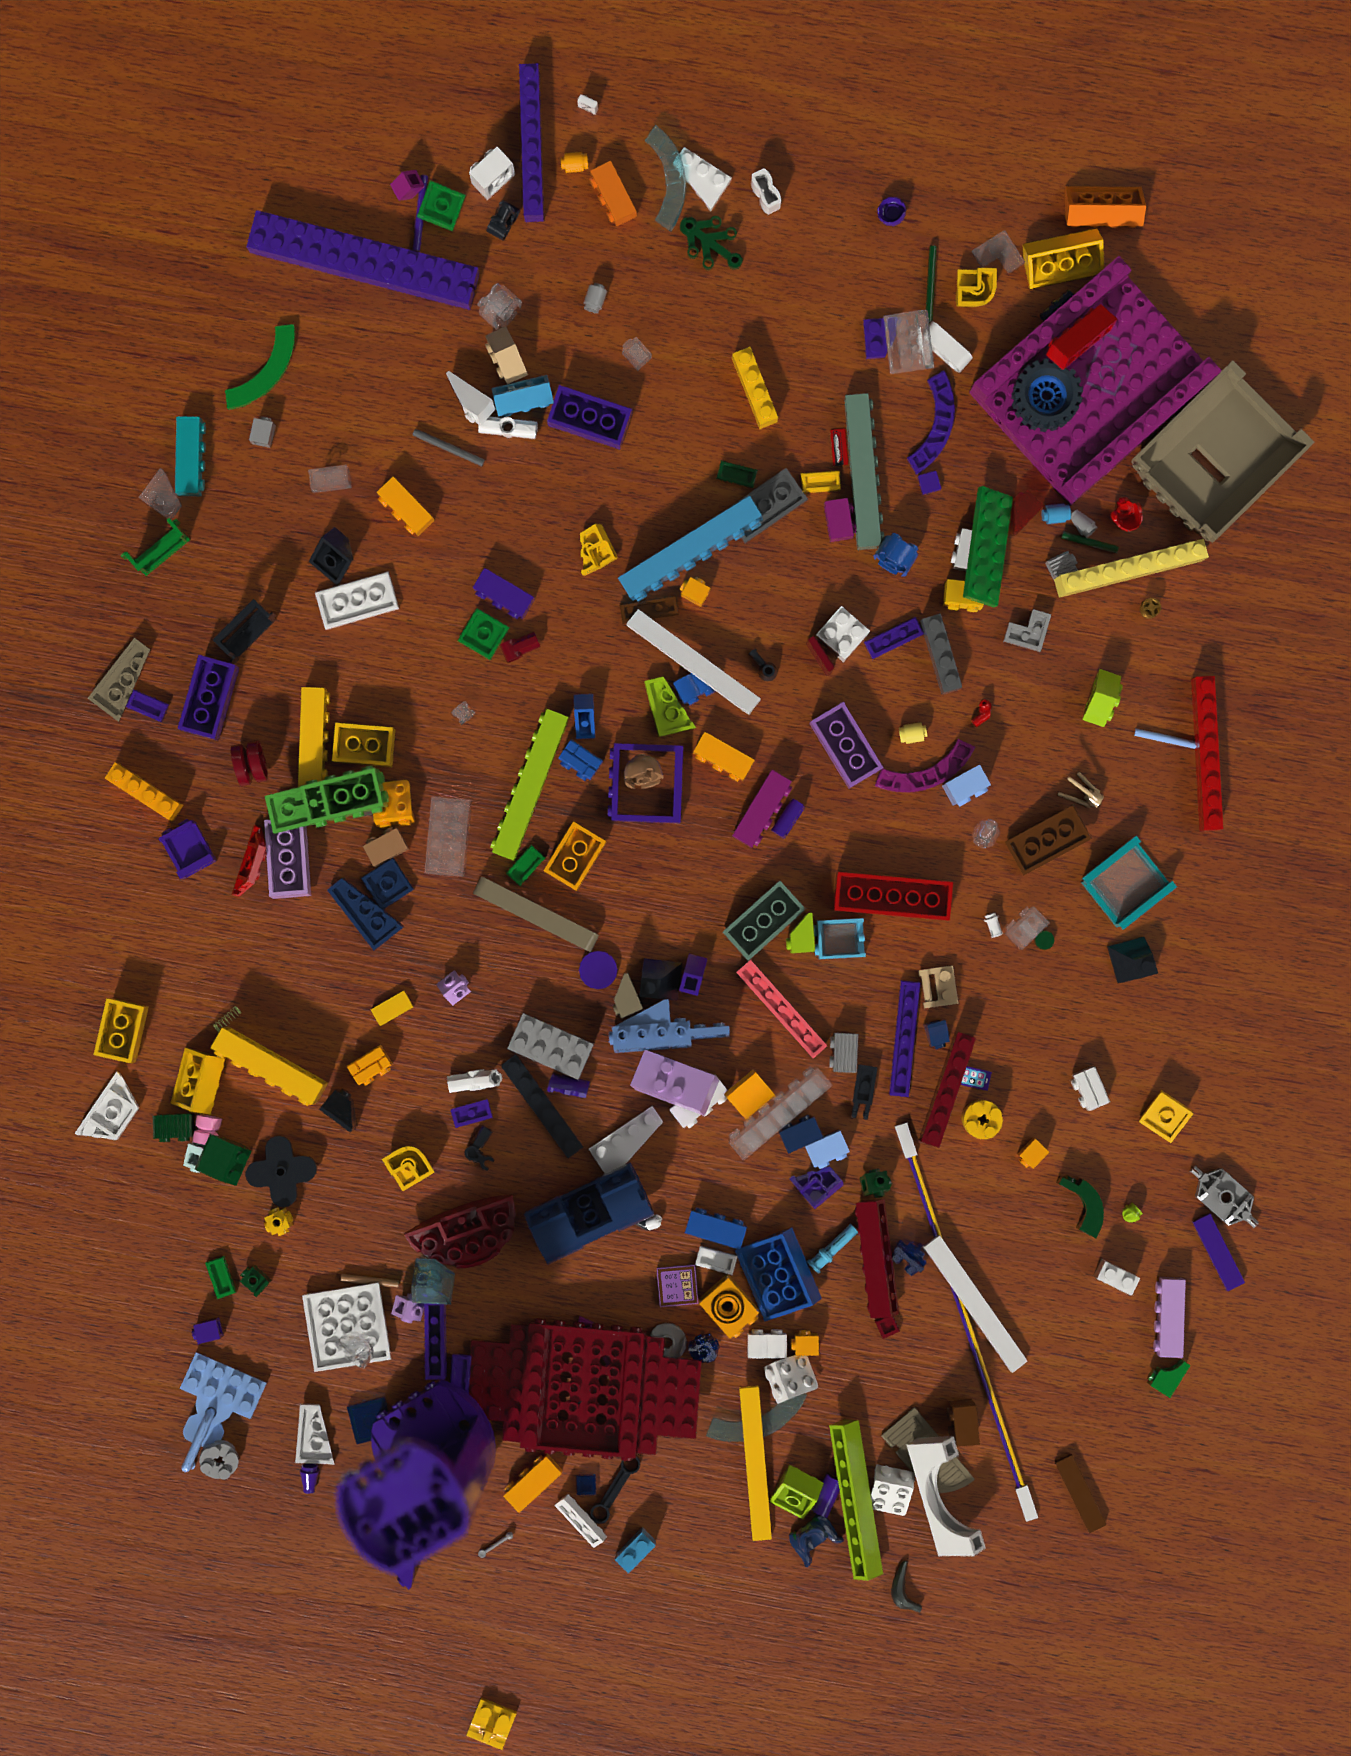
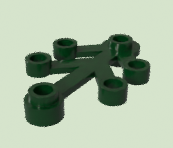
M713 216L710 220L697 221L693 217H686L680 223V231L683 235L687 236V255L690 259H696L699 255V250L695 247L694 236L701 240L704 259L702 265L705 270H711L714 267L710 248L727 260V265L730 269L737 270L742 266L740 254L731 253L716 242V240L723 239L734 240L737 236L735 228L729 227L726 231L705 234L700 229L709 227L718 229L721 227L722 220L719 216ZM713 220H718L720 223L714 225L712 222ZM691 223L693 227L688 229L686 224ZM733 231L735 235L731 237L727 233ZM691 250H695L697 253L695 255H691L689 252ZM736 257L739 261L737 263H733L731 259ZM710 261L712 265L710 267L705 266V262Z

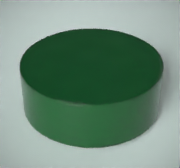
M1049 931L1038 932L1034 939L1035 945L1042 950L1050 949L1054 944L1053 934Z

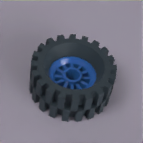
M1049 358L1043 359L1040 363L1037 360L1031 366L1028 365L1015 382L1011 399H1014L1012 407L1017 410L1015 413L1017 418L1021 416L1023 418L1022 423L1025 426L1029 423L1031 425L1030 429L1040 428V432H1046L1047 429L1054 431L1059 426L1060 428L1065 426L1078 411L1083 398L1081 397L1083 387H1079L1080 377L1075 378L1074 376L1076 371L1073 368L1069 371L1067 367L1062 370L1053 361L1049 362ZM1042 393H1049L1051 400H1044Z

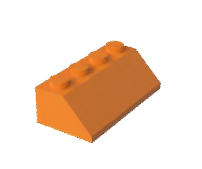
M1065 187V218L1067 226H1109L1112 228L1128 226L1135 228L1144 225L1146 202L1142 187Z

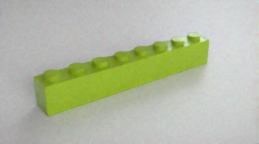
M549 709L545 713H541L538 722L541 723L539 731L535 730L532 741H534L532 749L528 748L526 752V765L521 766L518 776L521 778L519 783H515L511 794L514 796L512 801H508L504 812L507 813L505 820L501 819L497 830L500 833L498 838L494 837L490 847L493 849L492 853L515 861L569 717Z
M842 1420L829 1425L853 1578L856 1580H871L882 1575L883 1569L859 1420Z

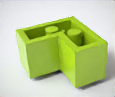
M1099 669L1093 682L1092 692L1085 706L1082 720L1105 727L1107 720L1111 721L1114 714L1113 708L1118 706L1121 696H1119L1123 687L1120 684L1121 676Z

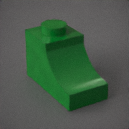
M1180 1358L1175 1365L1169 1368H1159L1157 1366L1155 1370L1152 1369L1150 1371L1147 1383L1171 1398L1191 1365Z

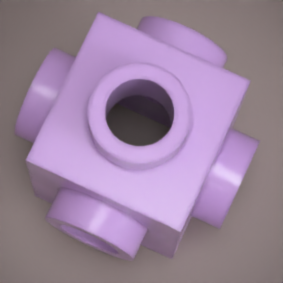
M455 970L436 984L452 1006L471 992L467 986L469 984L468 980L463 974L459 976Z
M407 1294V1296L396 1295L391 1314L407 1323H412L413 1320L421 1321L424 1301L419 1300V1296L414 1294Z

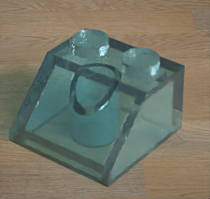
M416 1258L411 1285L412 1303L451 1304L455 1273L436 1259Z

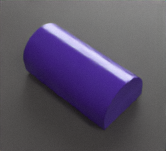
M792 798L771 831L783 839L786 838L804 811V805Z
M826 1473L822 1481L824 1484L819 1498L811 1510L822 1517L828 1518L840 1490L838 1478Z

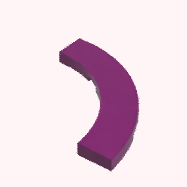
M958 739L952 750L943 760L919 772L898 773L881 769L874 786L902 793L933 788L956 774L968 761L975 746Z

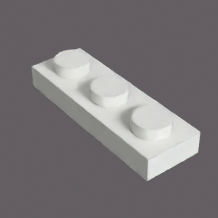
M569 1494L558 1500L555 1504V1507L593 1548L604 1542L607 1538L603 1530L593 1522L590 1516L581 1509Z

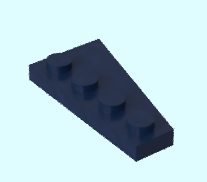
M341 878L327 889L373 951L404 928L401 923L345 878Z

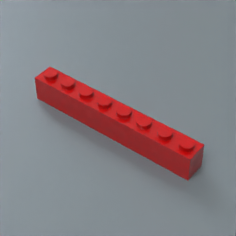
M1215 676L1194 677L1191 679L1194 741L1196 743L1195 760L1199 831L1223 830Z

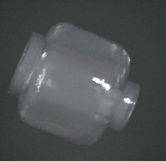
M991 819L979 821L972 832L973 842L981 848L992 847L1000 836L998 824Z

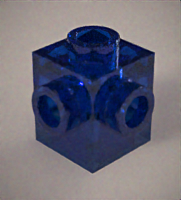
M711 1333L697 1335L689 1342L688 1347L692 1358L702 1360V1363L714 1361L720 1349L718 1340L713 1338Z

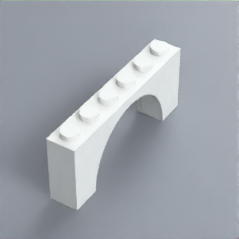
M954 1436L922 1437L908 1443V1453L938 1556H975L985 1549L981 1530L969 1528L957 1521L944 1506L937 1487V1475L941 1464L959 1455Z

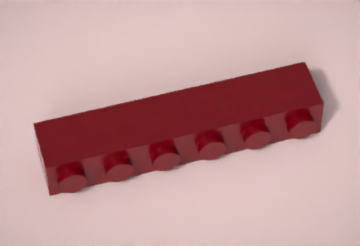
M957 1031L954 1032L919 1137L920 1142L940 1148L976 1041L975 1037Z
M885 1199L862 1200L856 1203L855 1214L858 1218L857 1231L861 1241L862 1270L866 1280L867 1309L870 1313V1318H890L899 1314Z

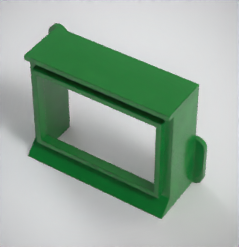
M168 518L166 521L173 529L137 559L127 551L122 553L121 557L125 560L128 559L137 571L147 576L190 541L179 527L181 522L178 519L172 521Z

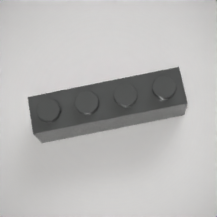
M941 614L922 619L920 624L924 632L941 694L960 690L962 684Z

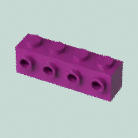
M771 770L732 837L750 848L753 845L758 846L763 838L760 835L762 830L769 828L773 821L770 819L773 812L778 813L782 806L780 800L783 795L787 797L793 788L790 786L792 781Z

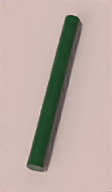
M929 246L926 323L933 321L937 246Z

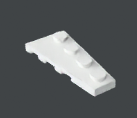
M651 1106L590 1147L589 1151L606 1174L625 1165L663 1121L654 1107Z

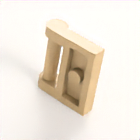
M953 966L919 970L925 999L923 1003L924 1008L958 1004ZM934 974L937 1001L932 1000L929 975Z

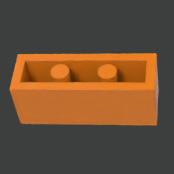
M609 161L591 170L589 181L593 189L597 188L599 192L597 196L601 205H606L608 209L606 214L611 223L614 222L617 227L637 217L636 209L612 162Z

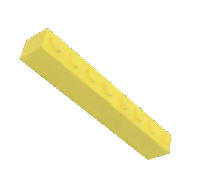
M1204 539L1063 574L1055 578L1054 581L1060 598L1201 562L1209 556Z

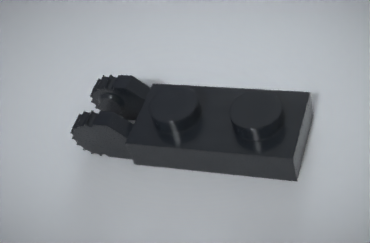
M858 1064L851 1118H856L858 1103L865 1104L863 1119L868 1120L870 1105H872L877 1067Z

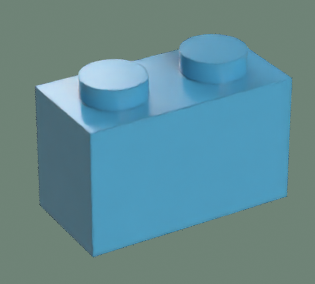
M642 1527L615 1554V1561L629 1574L656 1546V1540Z

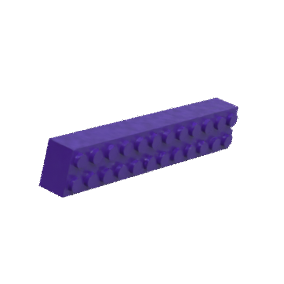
M256 210L246 246L252 254L468 310L471 309L475 294L474 290H476L480 275L478 267Z

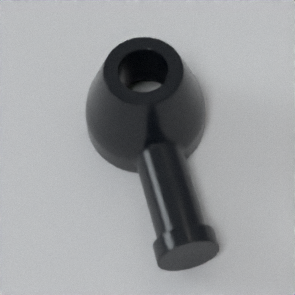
M756 648L752 650L748 655L760 667L758 671L760 678L767 682L774 680L778 673L777 667L771 662H765ZM771 668L772 673L769 675L766 674L765 669Z

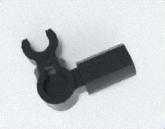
M482 1125L472 1140L473 1144L466 1147L465 1157L475 1163L479 1162L482 1169L488 1171L489 1167L484 1162L486 1160L494 1162V1158L490 1155H483L479 1148L484 1147L493 1131Z

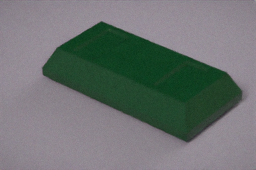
M721 460L716 479L753 488L758 470Z

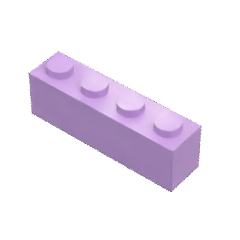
M1159 1277V1282L1155 1284V1291L1158 1293V1301H1155V1313H1158L1157 1320L1154 1322L1157 1340H1154L1153 1348L1159 1357L1183 1358L1186 1282L1183 1278Z

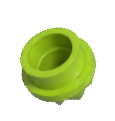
M1133 1203L1126 1205L1122 1212L1123 1218L1127 1222H1136L1143 1214Z

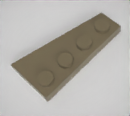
M134 638L88 697L90 701L118 722L122 717L150 649Z

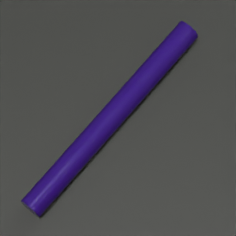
M420 175L425 187L418 194L412 250L420 252L423 219L418 218L417 215L427 190V175Z

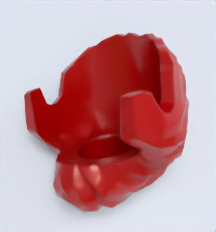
M1120 497L1116 503L1115 510L1111 513V519L1121 530L1126 532L1133 531L1139 528L1143 520L1142 506L1139 502L1132 503L1127 497Z

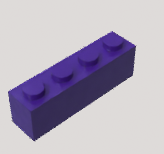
M431 1298L424 1301L425 1380L445 1379L447 1376L446 1298Z

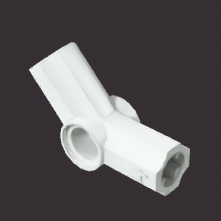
M481 1069L469 1071L465 1074L447 1076L449 1093L496 1087L502 1081V1075L497 1069L487 1071Z

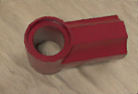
M534 632L518 639L508 640L499 645L507 663L518 660L524 654L541 647Z

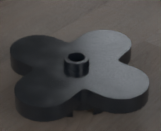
M275 1136L266 1144V1160L251 1163L246 1169L245 1176L247 1182L254 1187L268 1186L270 1188L271 1200L275 1205L288 1207L297 1199V1183L313 1179L318 1168L316 1161L312 1157L306 1155L294 1156L292 1143L288 1138ZM279 1168L284 1170L283 1175L278 1174Z

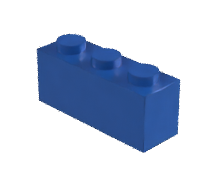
M696 1207L695 1210L691 1209L685 1233L740 1250L747 1226L743 1225L744 1221L733 1218L730 1221L725 1219V1215L714 1213L713 1216L707 1214V1210Z

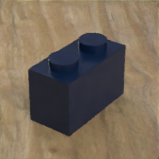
M808 1114L799 1118V1122L792 1125L789 1122L781 1126L782 1130L778 1132L788 1154L823 1139L814 1116L810 1117Z

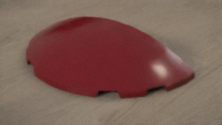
M494 1196L455 1207L422 1222L405 1232L404 1235L417 1253L421 1252L434 1264L440 1266L444 1264L452 1265L457 1269L481 1265L497 1256L513 1234L516 1218L513 1196Z

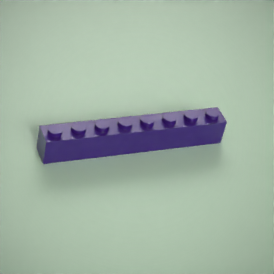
M519 64L525 222H544L538 64Z

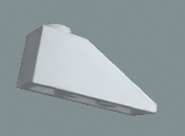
M448 371L446 375L465 413V417L471 423L476 422L481 426L495 410L492 399Z

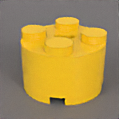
M983 1099L969 1103L964 1108L961 1117L965 1130L978 1139L993 1138L1000 1131L1003 1122L1000 1109L994 1103ZM984 1114L986 1121L980 1124L978 1117H982Z

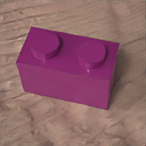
M848 498L825 501L824 509L830 542L853 539V533H856L855 521L851 522L850 514H853L852 503H848Z

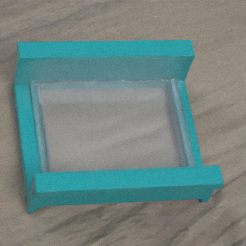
M1137 835L1084 876L1081 882L1116 927H1121L1122 930L1177 888L1173 881L1169 882L1142 849L1139 845L1141 840Z

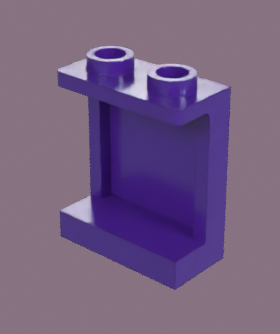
M189 819L178 824L179 827L174 830L170 828L162 832V837L158 838L163 843L178 871L176 873L180 879H186L217 861L196 821H189Z

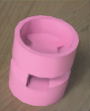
M197 1114L195 1123L198 1129L194 1130L192 1142L205 1145L210 1134L219 1136L216 1131L221 1127L222 1119Z

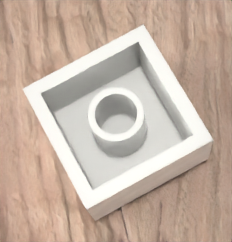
M496 147L494 150L490 149L487 151L481 162H476L471 166L469 175L473 186L488 200L515 176L513 163Z
M841 606L815 637L842 662H845L869 634L870 630Z

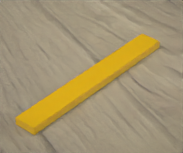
M759 1386L739 1387L752 1540H771Z

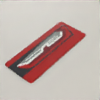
M845 429L830 430L833 466L848 465Z

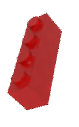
M1102 304L1095 309L1092 307L1083 319L1081 317L1078 318L1071 329L1067 327L1062 332L1060 338L1055 337L1048 346L1050 348L1046 355L1064 370L1108 334L1118 319Z

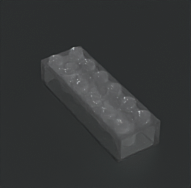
M808 1067L802 1072L804 1076L801 1079L797 1080L795 1078L787 1085L789 1087L788 1090L784 1093L782 1091L778 1092L773 1097L774 1101L770 1105L764 1104L758 1109L759 1114L757 1116H750L743 1122L744 1127L740 1130L736 1128L728 1135V1143L743 1161L833 1086L818 1067Z

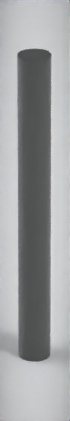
M415 429L413 432V436L481 467L484 465L485 459L418 429Z

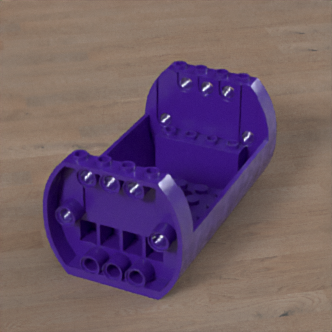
M439 1380L436 1383L431 1381L424 1386L425 1389L421 1392L417 1390L411 1393L406 1401L402 1402L400 1400L392 1405L391 1410L387 1412L383 1410L378 1413L373 1423L371 1436L372 1451L375 1459L373 1461L365 1460L359 1465V1469L354 1472L352 1469L345 1472L341 1476L342 1480L338 1485L337 1510L340 1522L349 1540L367 1561L377 1568L394 1575H398L466 1535L495 1463V1436L484 1411L466 1391L444 1380ZM429 1397L433 1403H426L424 1398ZM408 1407H413L416 1413L409 1412ZM391 1417L399 1418L400 1422H394ZM461 1420L468 1421L470 1425H462ZM396 1459H402V1462L399 1463ZM359 1477L366 1478L368 1483H362Z

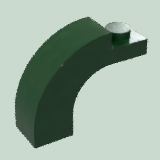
M1067 1175L1065 1178L1059 1176L1056 1183L1075 1192L1083 1203V1214L1076 1228L1097 1238L1104 1220V1207L1098 1192L1092 1185L1081 1178L1076 1185L1075 1179Z

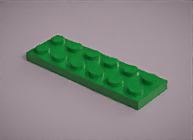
M985 486L978 487L963 598L994 608L999 603L1013 497Z

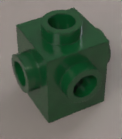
M873 1169L859 1178L863 1197L873 1195L874 1198H880L885 1196V1193L891 1189V1178L887 1175V1171Z

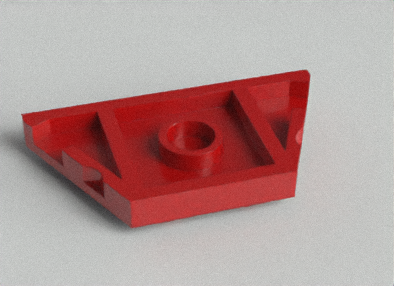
M253 826L231 895L240 897L254 885L255 880L257 881L260 876L259 868L261 862L266 858V844L263 830L260 826Z

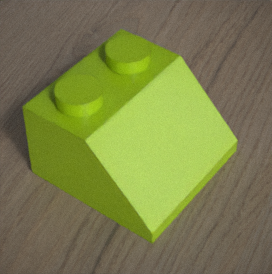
M807 913L790 932L789 938H786V949L790 950V953L815 952L812 913Z
M789 1465L778 1482L769 1502L804 1519L817 1502L824 1483Z

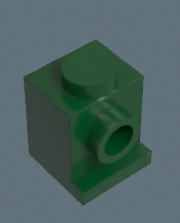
M256 1265L251 1269L247 1267L240 1275L243 1277L240 1282L255 1297L259 1296L272 1281ZM251 1277L256 1278V1284L250 1282Z

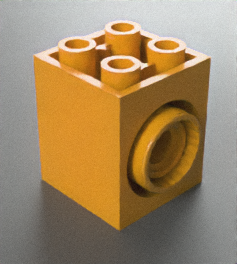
M729 1274L722 1277L699 1298L701 1307L729 1339L733 1336L735 1338L744 1331L743 1327L746 1324L751 1325L758 1319V1307ZM725 1301L733 1303L729 1308L724 1307L722 1304Z

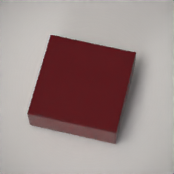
M894 1316L875 1320L882 1339L900 1332Z

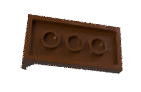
M1075 804L1005 841L1023 876L1093 838L1076 811Z

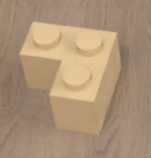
M506 326L485 335L488 342L485 344L493 363H498L499 367L496 370L500 379L504 378L506 383L509 384L528 375Z

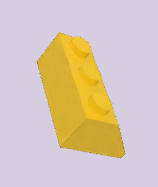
M185 1048L171 1104L191 1112L211 1115L225 1058Z

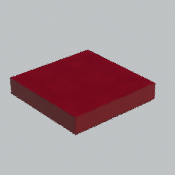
M811 637L807 640L806 645L825 675L828 676L835 667L816 637Z

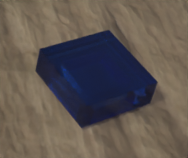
M596 1474L576 1475L577 1495H596Z

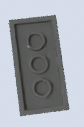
M787 468L735 503L737 504L750 496L763 518L761 526L755 530L750 528L745 531V536L741 539L744 543H747L808 501V498Z

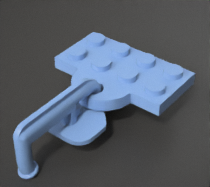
M195 1353L180 1386L181 1390L197 1396V1414L188 1418L183 1429L185 1439L192 1442V1445L183 1462L182 1471L188 1472L195 1468L194 1460L200 1447H204L207 1444L210 1445L222 1439L224 1429L221 1422L228 1419L233 1412L248 1419L252 1418L267 1382L200 1353Z

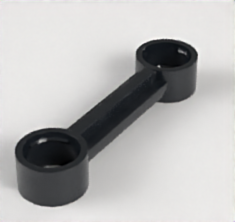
M638 1455L635 1458L638 1461V1465L634 1470H628L624 1466V1461L621 1460V1469L602 1500L595 1503L591 1508L590 1516L595 1523L603 1524L609 1519L611 1505L629 1476L636 1473L640 1468V1458ZM598 1506L604 1507L607 1511V1516L603 1519H597L593 1515L594 1509Z

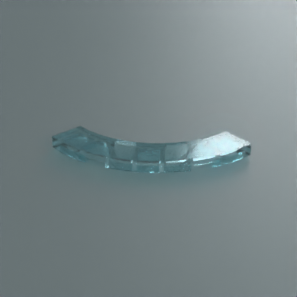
M655 125L645 142L655 150L661 159L667 185L666 197H664L662 207L655 221L671 232L678 221L684 204L686 191L685 170L675 144L663 130Z
M804 1393L779 1403L769 1412L762 1415L763 1437L782 1428L798 1412L807 1394ZM713 1417L706 1436L725 1442H744L742 1421H725Z

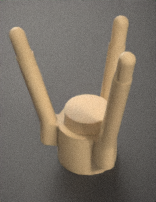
M1077 772V775L1090 788L1089 790L1076 780L1068 777L1067 779L1086 793L1084 796L1086 801L1061 792L1058 793V796L1082 804L1088 809L1091 806L1096 809L1104 798L1100 794V790L1095 788L1080 772Z

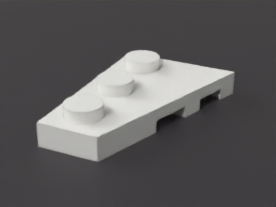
M685 147L674 161L676 169L693 187L708 209L712 211L732 178Z
M300 1403L295 1463L334 1465L320 1404Z

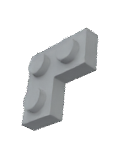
M1033 609L1027 627L1009 622L1003 642L1041 652L1051 614Z

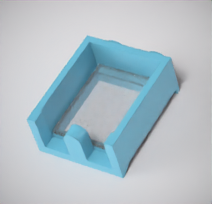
M864 918L816 921L817 925H813L814 936H817L818 944H815V956H818L819 959L866 957L864 952L865 936L863 934Z

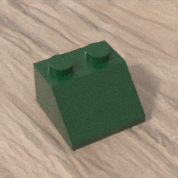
M210 1134L195 1170L221 1182L237 1186L252 1150L239 1142Z

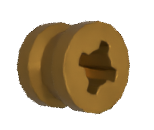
M1155 598L1146 599L1140 605V613L1147 619L1154 618L1161 611V604Z

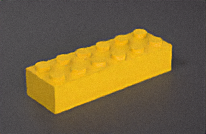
M229 1026L221 1028L211 1046L215 1050V1055L223 1059L224 1057L231 1059L230 1063L239 1068L245 1067L249 1069L247 1072L252 1076L265 1078V1083L272 1087H281V1092L288 1096H297L299 1098L298 1101L306 1106L318 1103L328 1085V1082Z

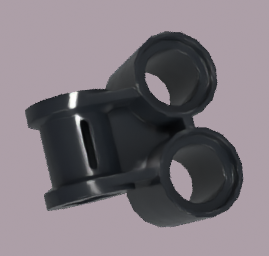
M505 200L500 202L495 216L491 217L486 232L504 241L511 226L515 223L520 209Z

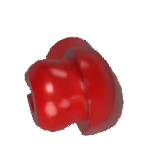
M983 699L980 701L979 715L971 719L975 727H978L991 717L992 705L988 700Z

